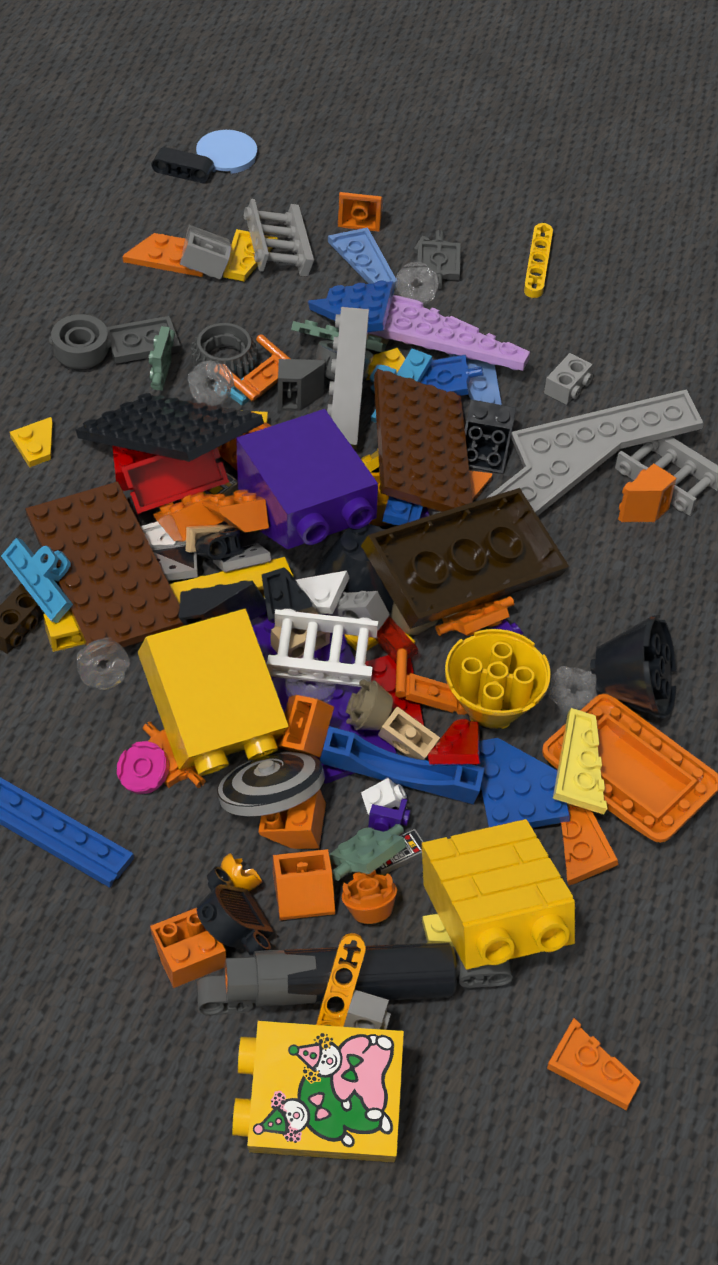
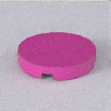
M149 741L136 742L132 744L133 747L121 754L117 763V776L122 785L130 792L139 795L149 794L157 790L165 782L169 773V759L166 752L157 744Z

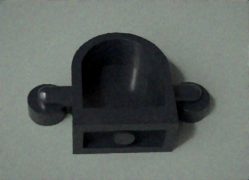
M215 866L207 874L208 887L211 892L197 906V915L200 922L216 940L226 946L246 949L249 955H253L254 951L269 950L271 945L268 938L274 932L250 892L244 888L231 886V878L227 872Z

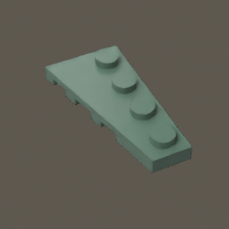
M305 320V323L295 321L292 323L291 330L330 340H334V336H339V328L326 325L324 329L317 327V322ZM369 335L366 349L385 352L386 344L381 343L382 338Z

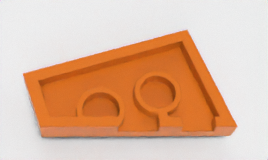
M567 803L570 821L563 822L561 825L569 886L619 864L593 812Z
M573 1018L551 1057L547 1069L627 1111L639 1088L640 1081L619 1060L611 1057L600 1047L601 1043L594 1036L590 1037L581 1028V1024Z

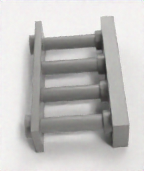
M251 199L249 206L245 207L244 219L247 220L255 252L254 260L258 264L259 271H264L267 261L295 264L298 267L300 276H308L314 258L299 205L291 204L289 211L282 214L258 211L255 199ZM260 220L284 222L287 227L261 224ZM264 233L288 236L290 241L265 238ZM267 247L291 250L294 252V255L268 252Z
M673 437L643 443V446L631 457L623 451L618 453L615 468L621 474L627 475L633 480L637 478L643 469H648L639 461L651 451L662 456L655 463L663 469L669 463L680 467L681 469L673 475L677 479L670 504L689 516L694 511L697 499L695 497L707 486L718 491V465ZM690 474L700 481L686 492L676 485Z

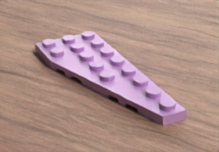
M397 295L392 297L384 331L367 332V334L381 336L384 339L398 340L405 344L435 349L451 355H466L471 360L485 361L492 365L509 367L512 370L523 371L530 357V352L510 342L501 343L495 340L496 336L490 333L487 336L479 333V328L453 316L444 317L435 308L430 310L424 308L423 303L418 300Z

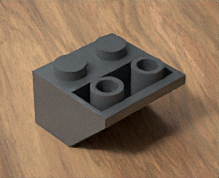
M279 359L278 410L301 411L323 396L325 360Z

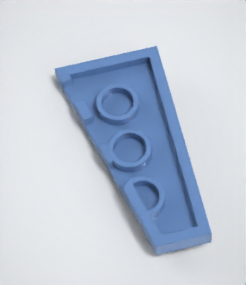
M368 228L328 236V243L368 284L380 280L386 282L393 281L394 289L397 288L398 281Z
M449 354V357L460 356L456 354ZM467 358L469 369L482 366L484 376L470 378L468 383L470 399L502 405L495 365Z

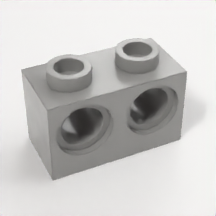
M569 353L546 378L544 393L567 405L572 399H576L584 386L587 387L591 383L593 364Z
M354 990L344 1027L386 1030L391 1013L385 1012L389 1000Z

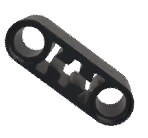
M162 147L152 161L151 166L156 173L194 182L200 181L203 184L212 173L214 162L206 156Z

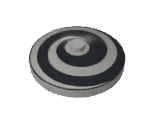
M302 752L274 753L250 760L230 771L220 781L217 787V794L222 808L229 813L240 816L268 815L292 808L312 797L323 785L325 775L320 760L313 755Z

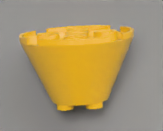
M486 629L474 632V636L465 640L460 639L452 647L446 659V681L471 721H478L480 726L486 728L504 729L511 722L534 707L544 697L550 682V666L545 654L542 655L534 647V642L512 631Z

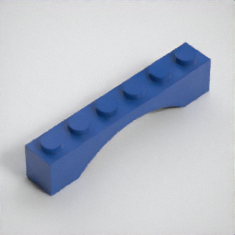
M330 726L320 758L321 764L380 780L389 778L395 784L474 804L480 792L485 769L472 764H429L427 760L414 759L389 752L371 744L353 732Z

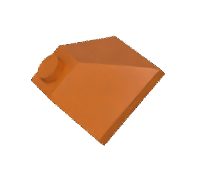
M340 192L338 227L351 229L368 228L370 231L379 232L383 198L381 196Z

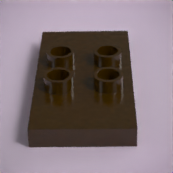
M520 488L370 534L361 544L362 549L410 629L560 577L569 568L568 563Z

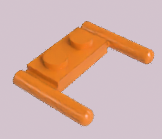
M262 334L257 336L256 341L270 352L272 356L246 375L243 380L239 379L224 365H219L217 368L218 373L252 402L278 382L279 359H291Z
M403 648L397 651L395 691L397 697L405 696L407 700L452 713L457 711V714L460 715L467 714L450 690L448 684L412 673L407 675V651Z

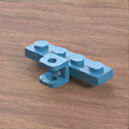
M411 349L398 372L391 367L377 365L370 375V381L373 383L371 386L372 393L375 394L374 374L377 369L390 371L395 375L412 378L420 382L432 363V356ZM376 409L371 416V421L377 423Z
M16 538L1 557L50 621L58 623L73 604L55 581L59 582L66 574L71 562L63 552L59 550L53 552L48 546L41 547L34 555L23 540ZM45 555H48L47 560L43 559ZM58 560H61V566L57 568L56 564Z

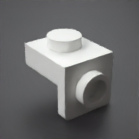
M389 778L361 792L368 815L372 804L387 808L395 806L399 808L402 798H407L403 787L400 784L396 785Z

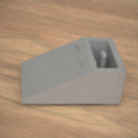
M189 225L180 265L202 272L210 277L221 279L230 257L231 244L229 239Z

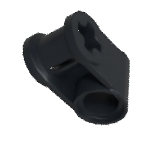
M231 527L200 537L195 545L197 554L203 558L213 560L243 554L245 550L241 547L239 535L241 530Z

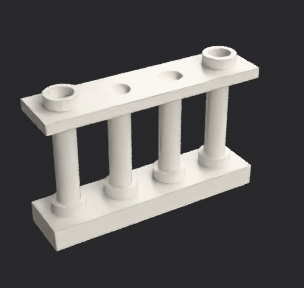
M275 609V626L281 627L278 654L268 655L267 668L270 676L362 687L359 686V682L363 679L371 682L372 667L366 666L365 662L368 638H377L378 621H372L369 618L355 619L303 613L292 609ZM292 628L307 630L303 658L288 656ZM317 631L333 633L329 661L314 660ZM343 634L358 636L354 664L339 662Z

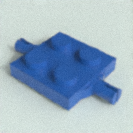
M466 355L432 360L420 383L433 385L438 389L445 390L446 392L452 391L462 396L469 394L468 383L470 378L484 376L482 366L469 369Z

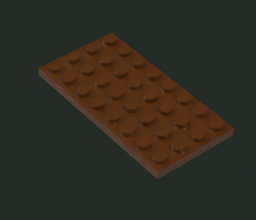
M377 369L374 374L381 494L440 512L472 503L461 396L452 391L446 392L433 385L417 382L412 378H404L390 371Z
M118 481L25 508L26 516L40 547L48 546L53 552L59 550L71 562L66 574L59 582H56L73 604L69 610L91 657L142 642L147 636L184 626L179 619L180 605ZM58 560L57 568L61 566V560Z

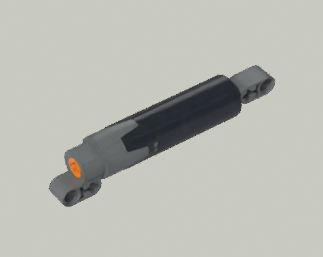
M449 942L365 946V954L354 990L387 1000L441 998L453 996L456 991V978L459 979V984L462 987L467 988L503 986L510 983L513 978L509 960L499 965L488 964L466 970L458 953L455 956L454 949ZM357 946L346 947L348 949L347 958L344 960L340 957L339 962H349L356 966L357 962H351L353 952L360 951L361 948ZM338 947L254 951L253 957L225 958L224 976H208L197 981L198 1010L205 1015L245 1013L253 1008V1003L257 1007L321 1004ZM341 968L336 972L335 977L338 982L346 984L351 981L353 975L349 969ZM334 996L327 1003H341L344 1001L342 998Z

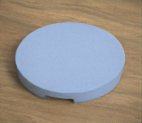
M218 130L206 134L198 141L196 154L206 156L214 162L213 172L216 170L230 171L232 174L242 172L255 163L257 145L245 133L235 130Z

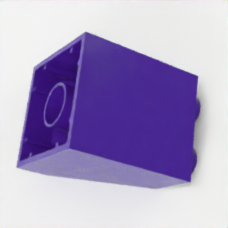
M325 409L236 438L238 490H248L249 493H256L257 496L266 500L269 528L259 531L284 548L290 549L304 543L308 545L317 544L325 539L327 535L347 528H362L369 524L371 520L377 518L378 483Z

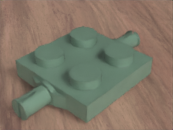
M161 326L159 335L154 337V351L151 350L149 354V364H152L150 381H152L151 387L154 390L163 391L171 364V349L174 343L175 331L171 330L170 327Z
M395 824L391 829L384 832L372 828L359 830L354 837L341 843L337 849L329 854L331 864L338 866L332 870V877L339 881L343 876L351 872L372 873L407 847L404 837L399 836L404 833L403 827L400 824Z

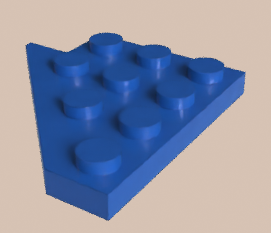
M380 280L372 284L357 283L353 286L345 287L337 285L329 289L326 299L309 300V308L334 321L336 320V314H341V307L369 309L367 332L384 331L394 293L393 281L386 282Z
M499 738L480 741V764H476V766L485 768L481 782V792L488 827L527 819L532 828L570 821L567 803L553 799L558 770Z

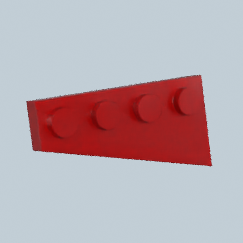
M407 649V675L414 673L409 649ZM397 652L366 661L365 665L372 667L371 682L376 681L392 695V713L396 707H399L424 726L420 703L407 700L405 696L397 697L395 695Z

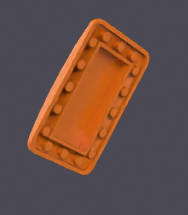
M600 694L580 710L596 716L599 737L598 754L602 761L600 770L601 778L604 780L605 790L603 795L604 801L607 802V810L649 839L660 843L669 840L718 792L717 772L616 698L608 694ZM566 724L544 743L542 748L544 758L557 770Z

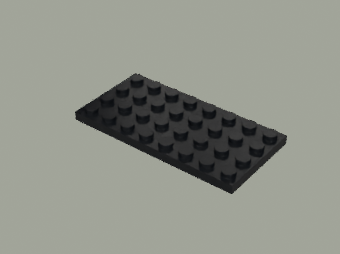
M145 393L138 396V400L121 404L120 408L115 411L111 410L102 413V417L85 421L83 426L75 429L79 439L190 462L264 424L262 414L251 413L250 410L240 411L236 410V408H222L221 405L211 406L207 405V403H194L192 400L182 401L178 398H165L163 395L153 396L151 393Z

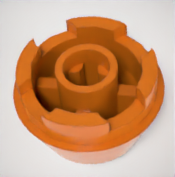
M376 870L370 874L362 872L353 874L354 879L348 884H343L342 901L354 919L364 924L378 923L387 919L392 913L397 893V887L393 883L392 877L388 873L386 876L378 875Z

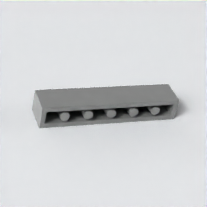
M341 307V314H336L335 328H339V336H334L333 350L337 351V359H332L331 373H335V381H330L329 395L333 396V403L328 404L327 412L353 449L357 450L369 309Z

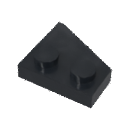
M285 567L261 574L268 621L271 623H275V609H292L303 613L317 610L316 605Z

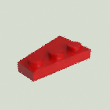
M467 719L454 721L428 753L429 764H480V730L478 721L469 722Z

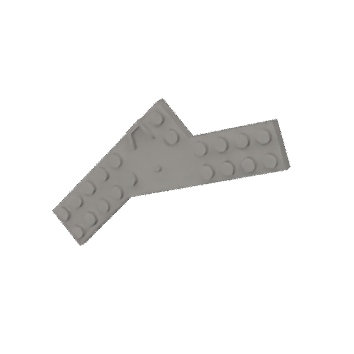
M686 389L511 432V439L524 468L488 497L520 488L538 516L618 450L702 429L703 421Z

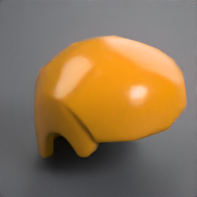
M231 853L225 856L222 860L221 868L230 876L231 886L251 891L262 883L260 876L254 869H242L243 865L241 863L243 860L241 858L234 859Z

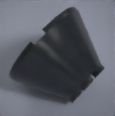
M367 524L359 529H347L321 558L316 567L315 576L347 571L349 580L343 592L378 591L389 613H391L394 601L361 547V544L368 535L385 529L372 524Z
M653 615L606 643L597 646L596 659H591L590 669L592 674H596L597 695L608 694L627 706L663 719L671 715L675 704L676 686H672V672H676V659L671 633L666 621L659 620L660 615Z

